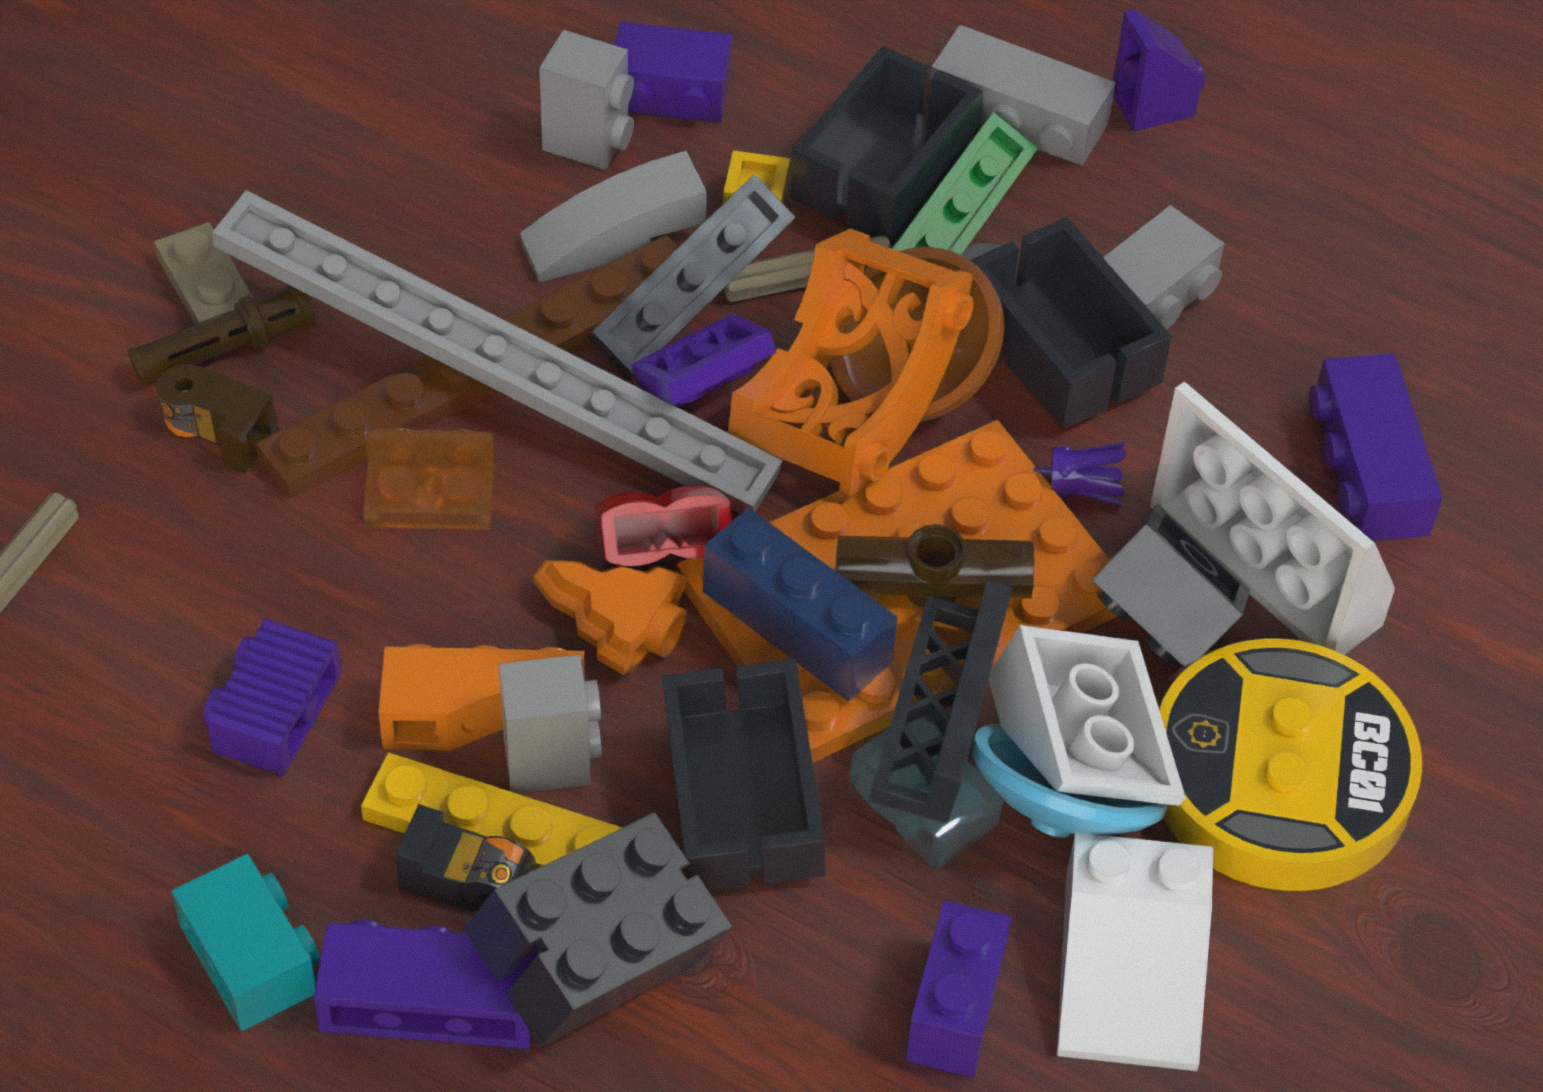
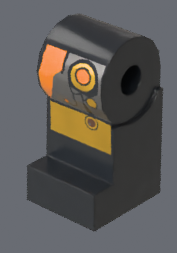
M418 804L396 852L399 890L473 912L481 907L494 889L533 871L536 865L535 857L520 843L501 836L487 837L444 822V812Z

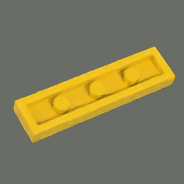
M389 752L361 805L364 821L404 834L418 804L444 812V822L487 837L501 836L520 843L535 857L536 865L534 870L622 828Z

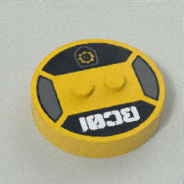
M1247 640L1216 649L1192 663L1173 682L1163 698L1159 711L1186 797L1180 806L1168 805L1163 820L1181 844L1213 847V869L1235 880L1266 889L1282 891L1324 889L1350 881L1369 871L1392 850L1399 840L1407 824L1420 787L1422 775L1420 741L1411 717L1400 699L1377 675L1360 663L1332 649L1299 640Z

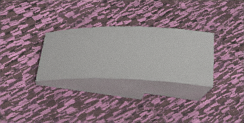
M687 151L679 152L649 161L614 175L580 192L520 233V243L538 283L602 267L650 243V238L701 225L706 220L707 191Z

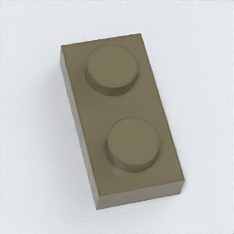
M210 222L154 241L156 257L195 325L234 311V304L238 303L242 297L249 295L254 300L228 253L213 246L212 232L214 229Z

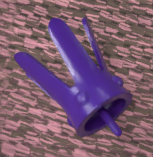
M1125 442L1082 450H1071L1068 446L1052 447L1051 468H1033L1035 472L1051 474V490H1054L1061 498H1066L1069 494H1078L1123 507L1122 502L1114 498L1121 497L1125 493L1123 486L1116 483L1122 479V471L1116 467L1101 465L1122 461L1126 456V451L1122 449Z

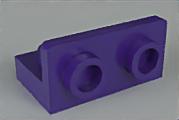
M732 313L632 363L631 367L638 388L679 408L751 372L756 367L757 362L775 354L776 349L770 330Z

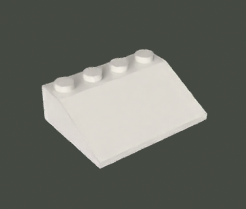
M1186 382L1177 386L1174 391L1150 507L1153 508L1158 503L1250 589L1249 594L1303 642L1317 644L1345 655L1383 626L1395 590L1376 544Z

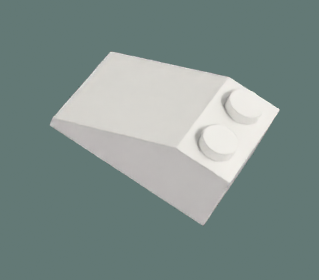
M1019 625L991 670L989 683L1001 728L1057 792L1180 806L1186 797L1139 642Z
M1075 833L1066 874L1056 1056L1190 1071L1198 1070L1212 912L1213 847Z

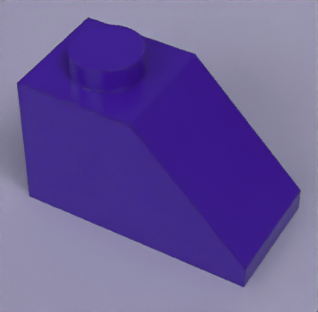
M1136 9L1124 11L1113 81L1116 82L1113 98L1134 132L1194 117L1199 93L1204 89L1205 85L1204 72L1200 62L1196 58H1191L1179 37Z

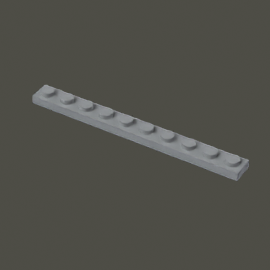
M245 190L212 232L214 247L684 486L701 485L719 490L730 501V509L739 514L748 507L756 512L780 474L781 459Z

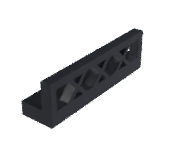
M987 579L978 610L927 596L868 801L948 824L964 774L1010 600L1012 586ZM936 621L970 631V639L947 647L932 628L933 623ZM926 648L929 650L930 654L925 655ZM964 659L963 665L958 661ZM942 667L956 687L933 694L919 675ZM914 695L917 701L911 703L912 696ZM951 706L950 713L948 714L945 708ZM929 715L943 735L920 743L905 723ZM900 744L904 750L897 752L898 745ZM938 755L935 764L931 757ZM915 764L930 784L928 793L888 782L890 773Z

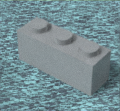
M959 25L931 67L928 108L932 76L938 70L983 91L979 127L995 112L1039 150L1083 166L1110 120L1116 82L963 25Z

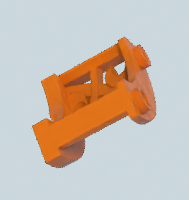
M848 229L815 245L814 259L807 287L794 318L795 321L803 324L788 352L777 348L776 353L772 355L770 360L750 381L732 392L728 428L729 434L775 457L840 482L839 491L849 496L859 492L870 481H879L884 476L890 462L917 427L940 385L955 348L959 332L968 324L974 304L973 298L969 295L973 278L971 273L962 270L955 272L869 241L870 235L853 229ZM865 265L887 273L879 290L863 274ZM905 280L929 288L922 320H914V313L921 304L915 293L903 296L897 303L894 311L892 310ZM850 315H854V320L858 327L846 334L844 331ZM880 331L889 354L892 382L869 396L850 403L837 405L838 388L834 379L826 370L832 356L852 354L861 350ZM815 387H821L818 402L810 395ZM826 428H828V434L835 443L820 437Z

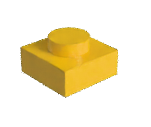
M733 150L723 191V203L754 174L783 203L790 174V158Z

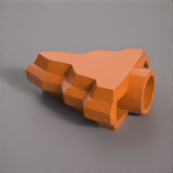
M545 560L533 576L535 586L551 606L575 618L577 635L597 647V660L622 675L631 674L643 662L649 651L663 658L667 657L677 645L684 630L687 611L677 605L688 578L687 575L658 565L647 571L624 565L600 570L581 561Z

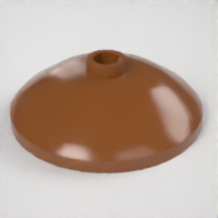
M917 247L899 252L955 272L962 270L971 273L973 278L969 295L973 298L974 304L971 318L968 324L959 332L955 348L940 385L920 422L935 419L949 413L965 403L978 391L991 374L997 362L1004 336L1003 308L998 293L989 278L977 265L964 256L950 250L934 247ZM870 266L863 272L879 290L887 273ZM905 280L892 310L894 311L897 303L903 296L915 293L921 304L914 313V320H922L929 288ZM850 315L844 331L846 334L858 327L854 320V315ZM880 331L861 350L847 355H833L831 358L830 366L835 380L852 402L869 396L892 382L889 354Z

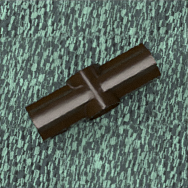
M939 524L925 525L915 530L910 537L837 535L835 571L866 594L906 595L912 603L924 608L927 596L949 602H954L957 597H982L988 579L1012 586L1010 598L1032 599L1035 565L1034 544H1032V541L963 539L954 529Z

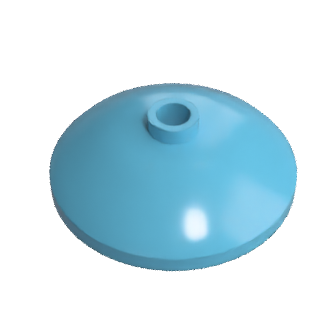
M1000 723L989 724L978 729L971 745V754L977 768L989 784L1012 808L1032 819L1031 824L1036 829L1051 836L1064 838L1068 837L1070 833L1109 836L1139 831L1159 822L1164 817L1168 804L1057 792L1001 728Z

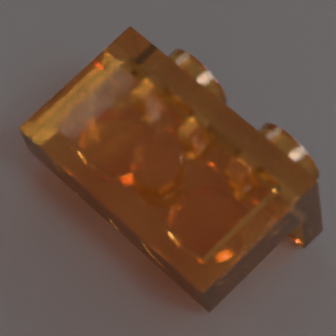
M406 428L370 429L367 431L368 469L363 509L365 527L491 530L495 484L494 438L491 432L467 429L441 431L410 430Z

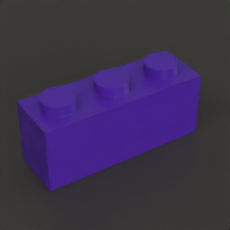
M1395 353L1324 359L1317 385H1311L1309 389V410L1313 421H1320L1323 428L1325 464L1328 469H1335L1338 477V505L1341 515L1345 518H1350L1351 523L1372 541L1430 536L1443 497Z
M357 920L349 924L327 922L314 993L319 1031L531 1049L532 1033L507 997L506 992L537 955L540 954L539 949L535 944L508 977L497 981L467 934L454 933L450 929L440 926H425L418 930L384 927L377 922L369 920Z

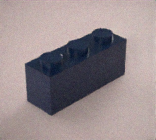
M749 507L704 545L703 592L791 659H796L799 665L848 702L856 697L892 663L897 616Z

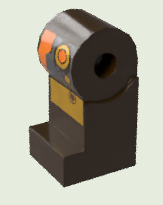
M191 364L177 365L164 372L157 382V394L164 424L168 431L183 438L199 437L220 446L224 465L246 474L258 458L256 443L279 431L271 394L220 373Z

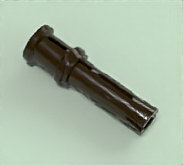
M286 283L285 288L254 300L249 295L242 297L238 303L234 304V311L185 328L141 347L127 350L134 372L140 384L145 386L149 384L148 382L159 379L164 372L177 365H197L246 344H249L252 349L255 347L261 349L269 345L270 338L301 326L306 330L317 327L316 318L308 295Z

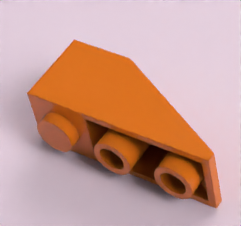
M412 644L407 647L385 646L378 711L383 750L451 751L503 730L499 664L580 655L585 681L584 651H567L558 647H545L539 650L499 649L488 645L474 648H435L426 644Z

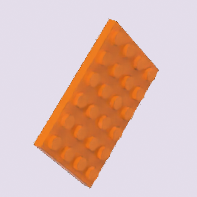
M998 420L887 469L879 481H870L853 496L838 491L769 522L833 570L836 568L837 535L910 537L915 530L925 525L939 524L954 529L963 539L1032 541L1035 558L1032 599L1010 598L991 670L1019 625L1084 633L1117 617L1100 601L1096 595L1100 587L1092 580L1108 557L1058 494L1051 490L1050 484L1042 474L1033 471V468H1036ZM689 558L676 564V572L687 575L688 578L684 592L736 666L791 659L703 592L704 558ZM867 594L897 616L893 661L850 702L797 663L812 763L890 726L924 608L912 603L906 595ZM957 597L953 603L978 610L982 597ZM936 621L933 623L932 628L947 647L970 639V631ZM926 648L925 655L930 654L929 650ZM964 659L959 660L958 662L961 665H963ZM942 667L919 675L933 694L956 687ZM914 695L912 696L911 703L917 701Z

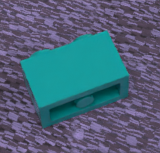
M248 854L171 890L179 926L241 1032L314 995L316 984L313 966L321 961L317 947L306 927L301 924L292 928L283 913L289 910V906L276 877L271 872L261 876Z

